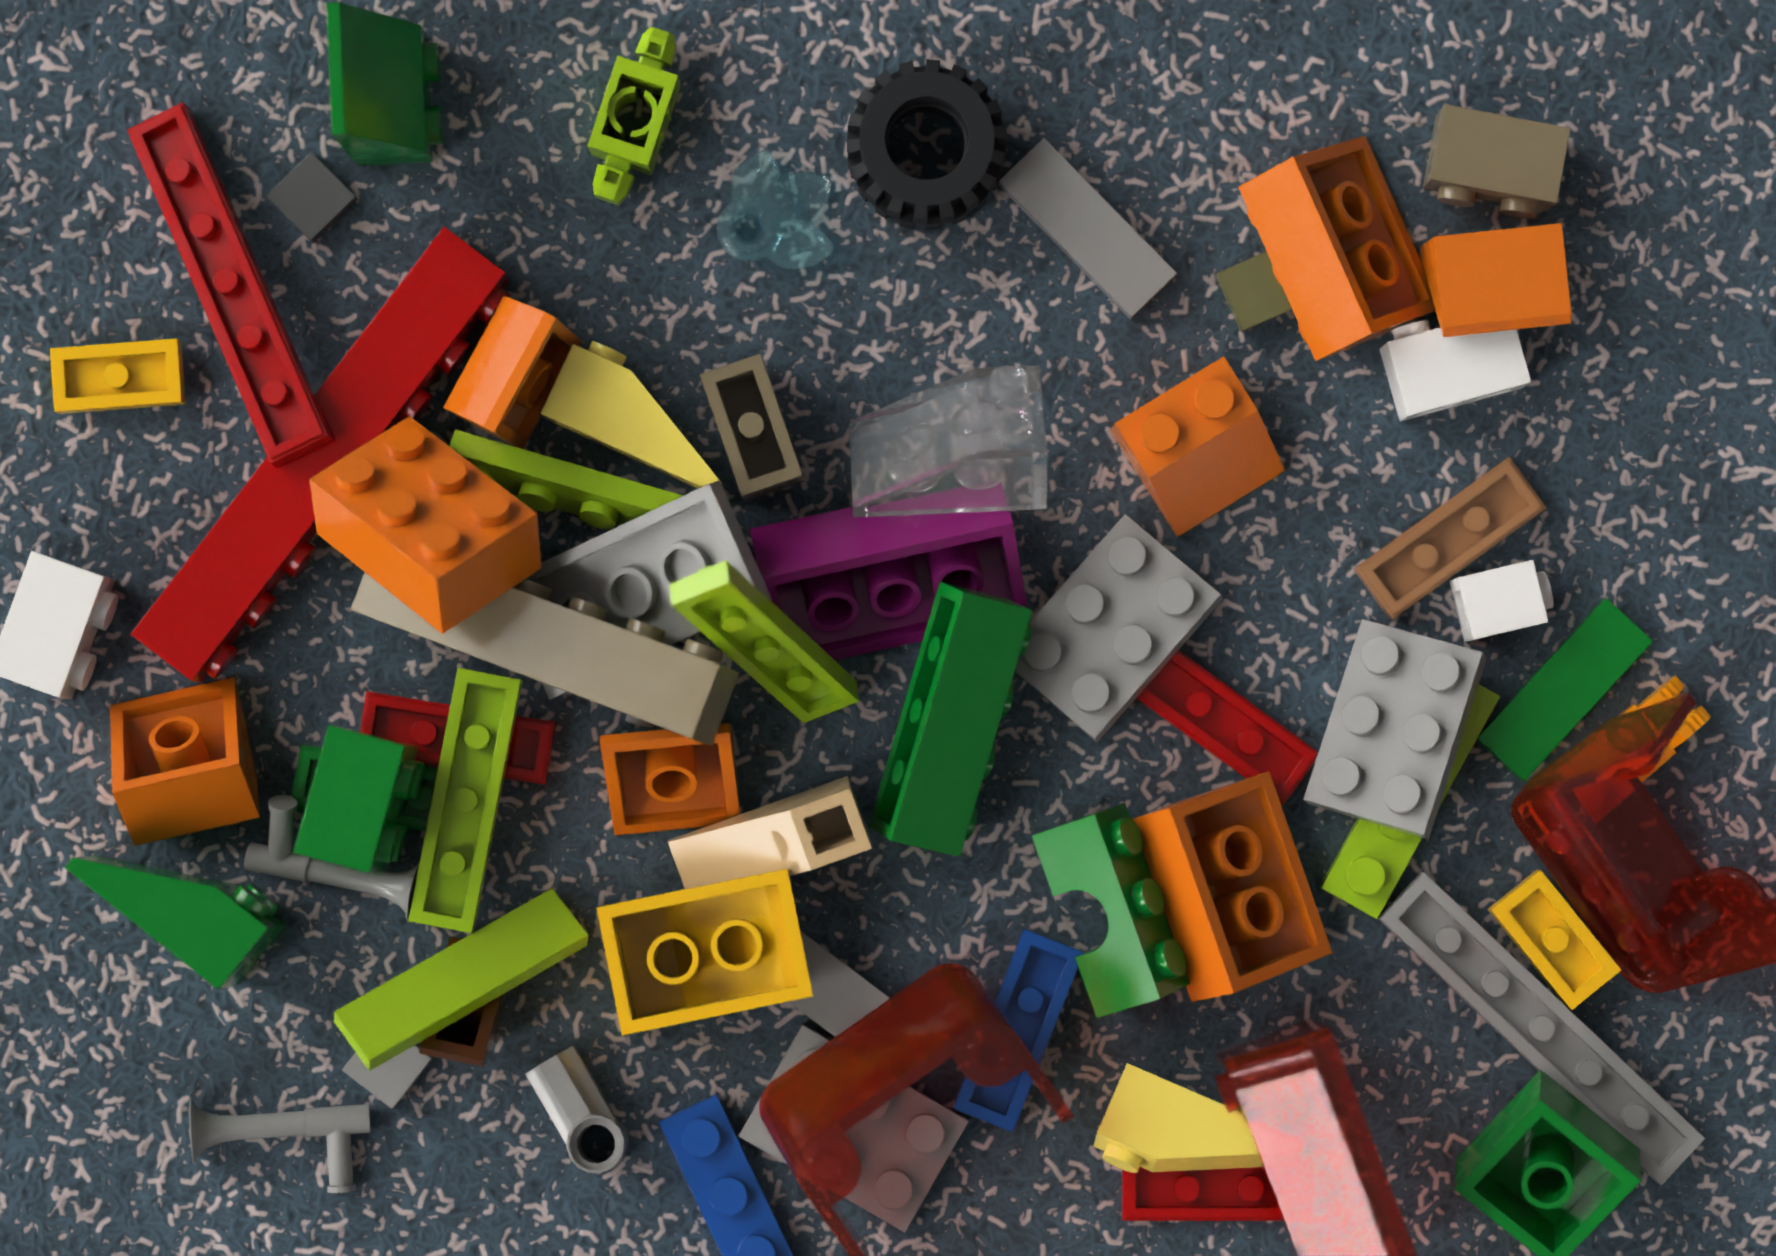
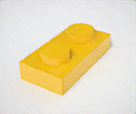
M177 338L50 348L54 412L58 414L186 404L182 341Z
M1536 869L1487 909L1569 1010L1576 1008L1621 971L1620 967L1541 870Z

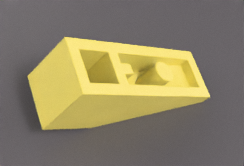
M595 341L591 342L588 350L574 344L572 345L542 409L541 415L546 420L694 488L699 489L710 483L720 481L635 374L623 367L627 358L625 355Z
M1127 1063L1097 1131L1093 1147L1104 1151L1102 1158L1109 1164L1127 1172L1137 1173L1140 1167L1151 1172L1296 1166L1307 1140Z

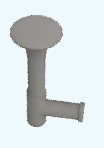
M276 795L269 799L268 845L254 842L249 844L244 860L245 870L306 883L312 881L383 897L395 903L404 911L407 923H413L409 922L408 919L420 861L415 867L407 871L367 873L293 853L294 813L297 810V801L288 795Z
M192 1097L189 1100L190 1144L194 1165L197 1162L198 1156L207 1148L223 1142L306 1135V1137L326 1136L329 1175L327 1192L345 1193L356 1190V1183L353 1181L351 1134L371 1133L369 1104L305 1108L304 1111L232 1116L205 1112L195 1105Z

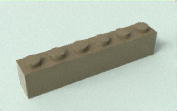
M364 573L350 609L354 612L710 746L713 745L739 676V672L720 664L724 654L722 651L690 639L686 640L683 650L662 643L666 633L665 630L630 617L625 629L604 622L609 610L573 596L568 608L550 602L548 599L552 589L527 579L444 634H441L368 574Z

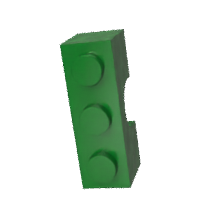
M1125 802L1032 835L1052 895L1056 896L1072 890L1085 891L1093 895L1105 909L1108 918V933L1105 941L1101 946L1075 957L1096 1018L1161 999L1190 984L1185 972L1186 960L1184 952L1171 933L1163 910L1164 897L1157 882L1151 877L1142 851L1140 829L1136 822L1130 818Z

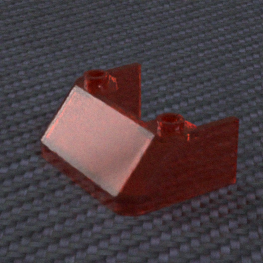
M1690 693L1611 718L1527 781L1511 805V814L1515 824L1595 938L1620 967L1622 976L1636 988L1650 993H1663L1776 963V899L1770 900L1759 882L1741 869L1723 866L1702 871L1638 778L1654 769L1662 753L1695 706L1696 701Z
M946 962L932 967L777 1076L766 1086L762 1093L759 1112L763 1124L799 1185L849 1256H869V1249L837 1205L838 1201L847 1196L856 1187L861 1174L859 1154L845 1134V1131L950 1057H953L968 1079L986 1087L1005 1084L1026 1069L1063 1124L1074 1117L977 976L962 964Z
M1308 1018L1214 1053L1218 1066L1225 1071V1073L1214 1076L1222 1101L1228 1113L1240 1110L1249 1126L1290 1235L1294 1256H1417L1344 1061L1329 1028Z

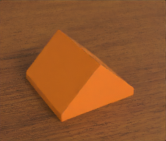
M1562 223L1435 236L1420 246L1421 261L1443 337L1571 324L1572 311Z
M503 296L443 408L507 445L524 449L542 416V409L572 345L580 346L582 341L556 317Z
M730 723L720 724L712 746L668 729L600 735V748L614 836L706 827L741 814L733 727Z

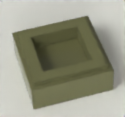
M1267 251L1220 271L1215 275L1241 333L1292 311L1283 287L1274 276L1272 262Z

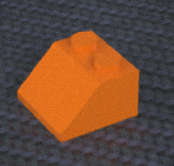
M1224 356L1114 423L1110 430L1176 537L1184 534L1285 471L1256 406Z
M235 677L110 705L112 794L134 846L260 818L257 773Z

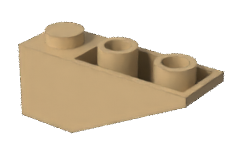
M848 776L667 841L685 889L788 869L789 876L811 871L872 849L870 836Z

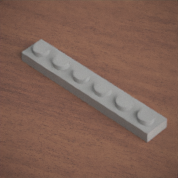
M1420 872L1378 917L1396 937L1538 1071L1542 1070L1636 1145L1640 1149L1641 1169L1656 1183L1663 1185L1705 1140L1688 1121L1426 873Z

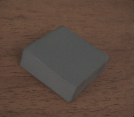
M312 152L266 195L313 244L358 201L357 197Z

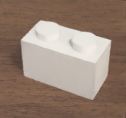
M1422 320L1393 329L1394 340L1385 343L1379 349L1400 422L1519 390L1531 383L1517 330L1443 337L1440 328L1432 330L1429 320Z
M31 551L0 634V677L58 698L72 700L76 689L84 691L96 665L97 656L89 653L98 629L107 630L118 605L119 596L111 593L115 580Z

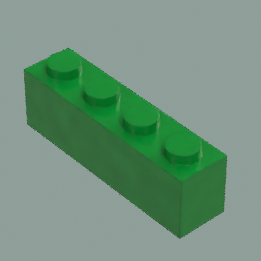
M939 582L868 827L893 842L960 857L965 840L971 837L976 826L977 808L975 804L982 780L988 777L994 765L995 747L993 743L1000 719L1008 713L1012 704L1013 685L1011 682L1017 661L1025 653L1030 643L1032 632L1030 623L1031 609L1006 598Z

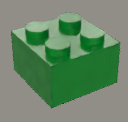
M328 725L293 853L367 873L385 871L387 863L391 861L398 862L408 830V825L398 823L404 800L416 799L424 774L425 763L416 761L419 747L346 727Z
M1542 1070L1522 1088L1456 1160L1455 1190L1537 1256H1569L1641 1182L1640 1149Z

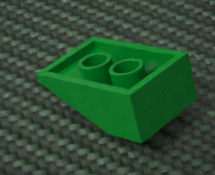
M341 2L326 3L332 135L357 166L433 162L432 145L443 144L441 107L430 106L429 82L440 81L438 43H428V37L419 24Z
M102 856L73 857L65 866V869L218 990L240 984L286 926V923L275 915L281 906L270 895L252 883L247 887L241 884L238 886L237 884Z

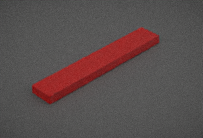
M181 102L127 129L270 464L278 468L333 441L334 438L191 109L184 102Z

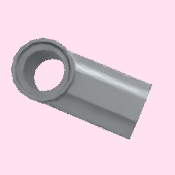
M574 1045L544 1061L525 1074L567 1145L566 1149L570 1160L577 1168L587 1173H602L616 1167L624 1160L629 1150V1136L626 1127L614 1115ZM591 1125H602L613 1134L615 1149L606 1161H594L583 1151L582 1136Z

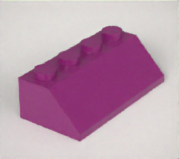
M1000 474L750 529L756 563L772 598L770 601L834 660L922 641L940 581L1006 598L1028 608L1014 525Z

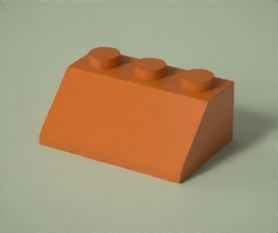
M1366 136L1293 156L1238 187L1247 206L1248 217L1257 229L1272 262L1274 276L1284 289L1298 321L1299 332L1303 340L1308 344L1315 361L1349 350L1386 334L1395 328L1436 312L1423 264Z
M1269 771L1132 818L1138 825L1142 835V851L1151 877L1157 882L1164 897L1163 910L1171 933L1185 955V972L1190 983L1186 988L1191 1002L1236 993L1333 953Z

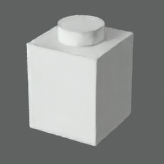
M1533 560L1474 573L1449 581L1464 642L1547 623L1546 610L1553 608V595L1545 571L1536 573Z

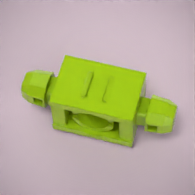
M649 27L642 34L635 51V56L639 58L638 62L617 55L587 145L591 156L605 160L604 165L597 164L592 184L594 196L600 200L620 205L627 198L635 180L634 176L630 174L631 169L652 175L662 142L666 139L665 133L681 88L679 76L664 71L665 67L672 68L677 49L675 35L670 32ZM638 88L645 91L644 99L646 105L652 110V116L649 123L642 129L632 130L630 138L633 144L624 141L626 135L623 127L619 125L617 120L619 112L625 105L638 101ZM651 93L661 96L658 105ZM611 126L619 139L608 136ZM645 144L644 148L637 145Z

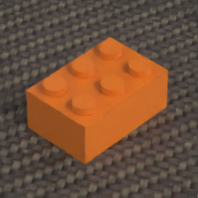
M410 416L309 479L317 534L441 634H444L541 569L537 513Z

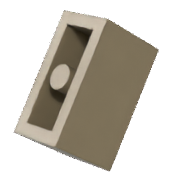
M1445 104L1436 115L1423 189L1438 191L1437 200L1445 204L1473 207L1475 206V200L1480 199L1500 203L1499 212L1504 215L1535 219L1537 218L1538 211L1547 212L1557 204L1571 128Z
M761 354L699 374L743 501L746 502L804 482Z

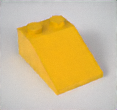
M788 869L641 897L596 908L622 1035L813 997Z

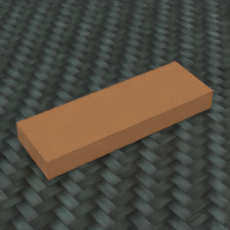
M1508 457L1353 570L1387 617L1393 620L1547 507L1511 458Z

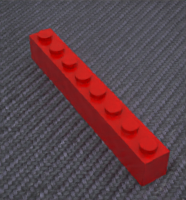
M443 227L315 393L334 440L278 468L270 464L268 457H266L130 635L190 681L202 683L207 675L217 679L228 668L238 653V649L232 643L247 624L253 629L258 627L275 606L277 598L271 592L286 573L292 578L296 577L316 551V547L310 543L317 534L309 479L408 416L416 421L419 419L433 398V395L426 391L441 371L451 375L459 367L472 347L466 341V338L480 320L488 325L503 296L510 298L511 295L504 290L511 281L507 274L446 227Z

